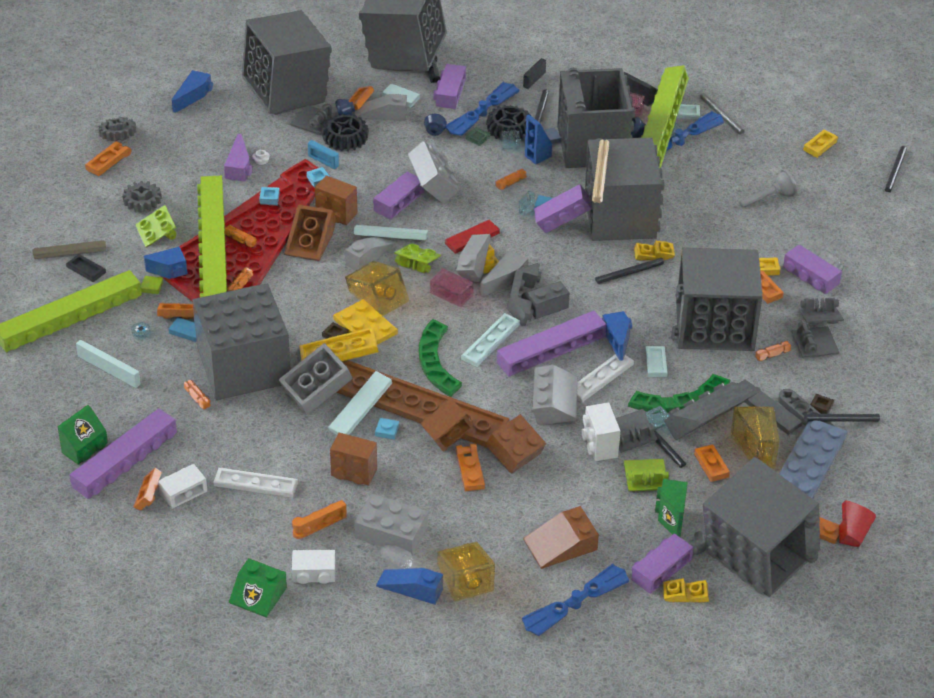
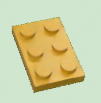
M364 299L333 315V320L340 326L348 329V333L374 327L377 345L398 334V329Z

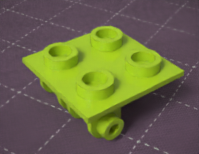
M166 205L135 224L145 247L150 246L163 236L174 240L177 235L174 230L176 226Z
M408 244L394 252L397 255L395 258L397 265L409 269L412 266L413 270L417 268L416 271L422 273H429L431 270L429 263L441 256V254L436 253L433 249H422L416 244Z
M664 459L624 460L628 491L657 490L658 487H662L663 479H669V473L665 470Z

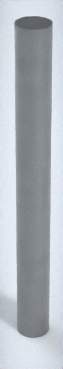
M703 92L700 95V98L717 114H722L723 120L739 135L745 132L706 93Z

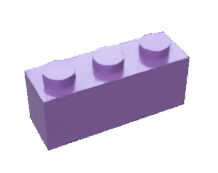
M446 64L445 69L441 71L440 80L437 82V90L434 91L433 100H436V107L456 109L466 80V66Z
M406 172L391 185L387 186L385 190L374 197V211L391 220L424 193V188L421 186L418 177Z
M581 184L534 208L536 223L545 233L554 230L591 210L590 195Z
M797 245L785 254L783 267L788 272L798 276L802 281L812 285L816 290L827 294L840 284L842 271L803 246Z
M673 534L668 539L665 538L656 549L650 550L645 558L633 565L631 580L651 594L663 582L667 581L692 560L693 546L676 534Z

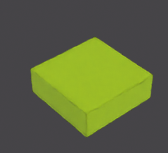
M145 275L141 284L142 293L159 294L163 285V277Z

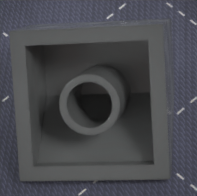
M559 281L524 292L521 299L532 301L531 309L534 310L533 316L535 319L569 308L570 292Z

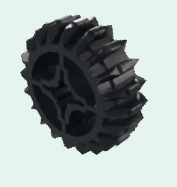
M511 105L497 106V109H492V112H489L486 125L488 132L495 139L500 138L501 142L504 139L507 142L510 140L515 142L516 139L521 141L523 134H526V116L530 114L527 110H524V107L518 108V105L515 107Z
M342 113L341 116L335 115V118L330 117L329 120L325 121L322 128V137L325 144H328L329 148L334 147V150L339 148L341 152L343 149H347L349 152L351 148L353 150H356V147L361 148L369 137V128L366 121L362 120V117L357 118L356 115L350 116V113L348 115Z

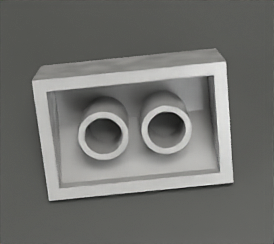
M555 365L535 367L533 412L537 425L577 420L578 378L576 375Z

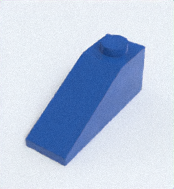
M192 70L172 98L173 112L176 113L205 97L213 88L211 74Z
M527 115L525 157L536 165L552 157L553 147L542 125L532 116Z
M624 311L603 314L602 320L606 323V338L619 361H622L630 338V329H632L631 318H628Z
M426 568L387 569L383 571L376 587L436 605L443 591V574Z

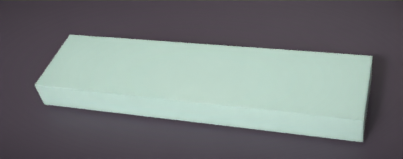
M356 225L354 227V234L426 240L428 230Z
M504 313L461 355V360L478 367L520 325V320Z
M82 340L76 343L78 357L135 388L141 384L138 370Z
M375 371L328 427L329 431L336 435L339 432L349 435L390 387L392 380Z

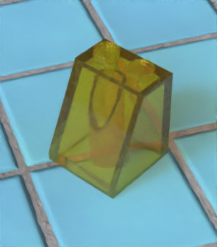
M372 261L345 276L349 292L359 300L364 299L382 316L409 301L400 268Z
M734 407L730 432L733 440L749 461L756 457L770 468H775L780 441L774 407Z
M478 542L467 543L437 552V565L443 574L444 581L454 602L494 591L495 563Z

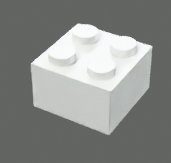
M603 403L586 406V412L583 415L584 429H582V438L588 442L587 450L589 455H593L595 461L618 458L620 429L610 404Z

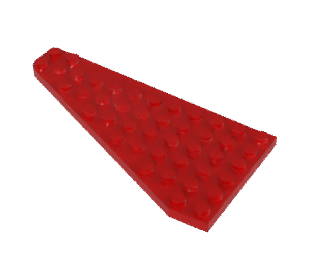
M307 159L280 174V178L267 186L280 189L278 205L260 204V191L224 216L225 228L231 225L257 239L256 245L249 247L225 235L227 288L246 267L253 270V276L243 288L261 284L288 241L298 205L310 206L314 200L315 188L308 180L307 172L318 169V167ZM198 235L179 246L186 259L187 274L171 279L163 277L165 281L190 301L200 298V293H203L200 292V281L203 279H200L199 268H203L199 266V256L202 255L199 254V243L202 242H199Z

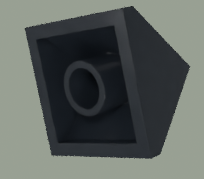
M624 72V75H627L626 86L630 87V96L646 106L651 105L655 100L658 89Z

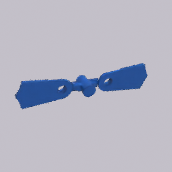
M503 81L486 98V101H479L478 108L474 111H468L446 125V129L450 134L464 135L479 120V116L485 117L487 115V110L491 105L501 104L517 94L519 89L514 83L509 84Z
M711 111L690 124L687 129L675 130V135L670 137L666 151L672 148V142L678 146H683L688 135H698L724 124L722 114Z
M611 564L584 585V590L581 592L573 590L572 596L565 600L564 603L554 602L523 616L522 621L526 631L540 636L568 614V607L579 609L581 608L582 601L588 596L593 598L599 597L628 583L629 578L625 569Z

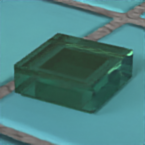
M475 127L466 135V140L478 146H481L490 138V133L478 127Z

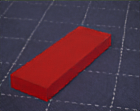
M487 220L445 239V245L456 254L463 251L472 235L490 234L493 237L500 234V229L491 220Z

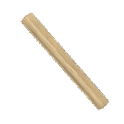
M603 139L599 143L592 198L594 203H601L603 199L609 141Z

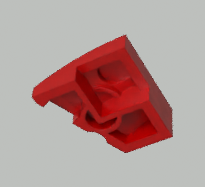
M845 500L842 503L839 543L859 547L874 522L876 514L862 505Z

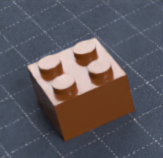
M326 175L315 186V206L317 208L333 210L337 218L336 223L347 225L358 214L357 187Z
M452 398L443 401L435 412L426 415L423 422L420 423L443 452L474 427Z
M520 414L491 433L486 446L512 474L539 456L547 443Z
M339 432L330 448L331 476L340 480H349L358 485L364 484L369 486L377 471V442Z

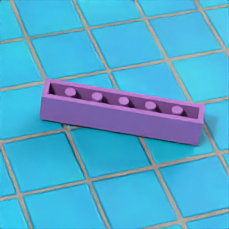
M595 311L583 314L498 349L497 364L510 377L606 336V323Z
M158 408L70 474L72 488L87 499L99 494L105 486L113 483L118 476L128 472L138 461L144 460L151 451L157 450L163 442L173 438L177 433L176 420Z

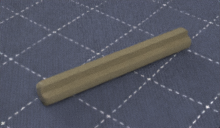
M100 240L34 248L33 257L34 259L106 251V242Z

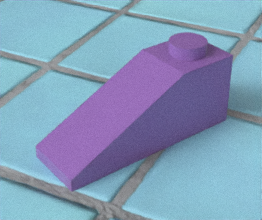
M238 133L224 165L225 179L246 181L247 177L251 176L252 165L249 162L242 134Z

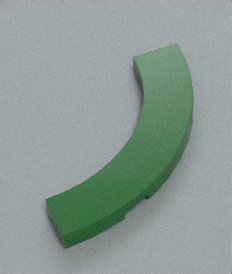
M432 319L422 332L418 350L419 362L428 380L441 392L452 397L462 387V382L450 375L446 369H443L438 356V346L441 338L448 331V326Z
M712 374L697 390L691 393L675 394L673 397H661V395L636 391L628 402V407L654 413H669L677 407L681 410L685 408L683 404L692 399L696 402L700 400L698 396L706 391H709L711 394L714 392V387L721 383L727 385L731 380Z

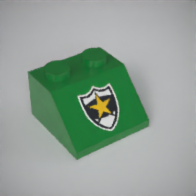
M89 405L57 426L62 454L78 465L88 460L92 454L103 449L108 443L106 429Z
M663 479L662 487L657 489L656 499H660V501L656 500L655 513H659L658 521L672 535L676 534L681 538L688 482Z
M248 558L237 574L229 603L267 618L287 588L286 572Z

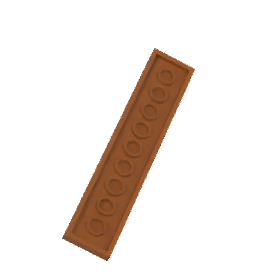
M345 360L342 363L348 368L353 379L336 393L353 398L376 370ZM379 372L390 378L392 384L375 403L374 407L422 423L426 415L435 412L443 401L449 400L451 397ZM452 398L474 426L461 437L464 440L488 448L486 443L491 433L509 422L507 417Z

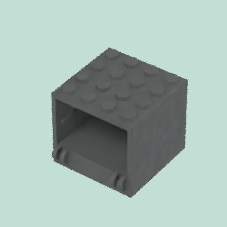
M366 0L363 8L359 11V20L362 22V34L365 36V47L368 49V61L371 63L372 68L429 70L447 34L441 0Z
M302 10L248 19L245 26L242 78L269 114L274 113L276 115L283 111L302 108L306 105L313 106L324 103L327 96V82L329 81L328 69L330 67V53L332 52L331 45Z
M573 67L568 69V71H560L557 126L561 137L566 168L586 167L588 140L598 138H632L631 132L634 131L632 118H635V108L632 107L630 87L626 86L627 75H624L622 68L577 70V68Z
M602 138L588 140L585 190L590 195L592 207L591 210L587 211L592 241L657 239V232H660V221L658 219L662 218L660 205H663V194H661V191H664L665 184L664 180H661L662 168H659L660 159L657 156V145H654L653 138L603 139L609 141V151L601 203H594L592 198L599 143Z
M682 247L678 286L676 288L677 325L672 327L671 334L673 341L675 336H678V349L755 351L763 297L758 250Z
M268 283L192 299L197 350L216 401L282 386L279 379L291 370L289 334Z
M756 457L751 459L703 503L707 552L713 558L718 557L727 569L736 571L744 582L749 581L753 584L755 590L760 594L764 593L770 597L807 562L813 563L818 559V551L820 550L819 503Z

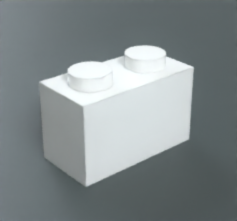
M194 464L158 481L159 493L172 509L207 492L206 478Z
M293 550V583L320 582L326 584L335 582V550Z

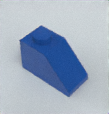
M180 247L144 256L145 270L148 273L168 279L187 274L186 259Z

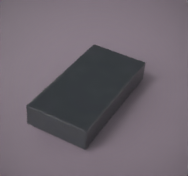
M539 59L524 74V88L529 89L546 73L545 59Z
M80 254L66 263L67 268L92 282H95L106 273L104 267Z

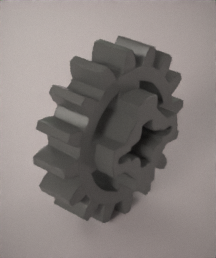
M127 117L108 119L106 123L102 122L98 126L99 136L102 139H107V141L129 139V136H134V133H137L136 122L133 119L128 120Z
M140 181L138 184L133 182V186L128 185V189L123 190L124 206H128L129 210L134 208L135 212L138 210L144 212L145 209L151 211V207L157 208V204H161L162 194L160 187H156L155 183L150 185V181L146 182V184L143 181Z

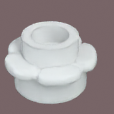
M258 150L252 156L255 163L259 165L266 164L270 157L269 153L265 150Z

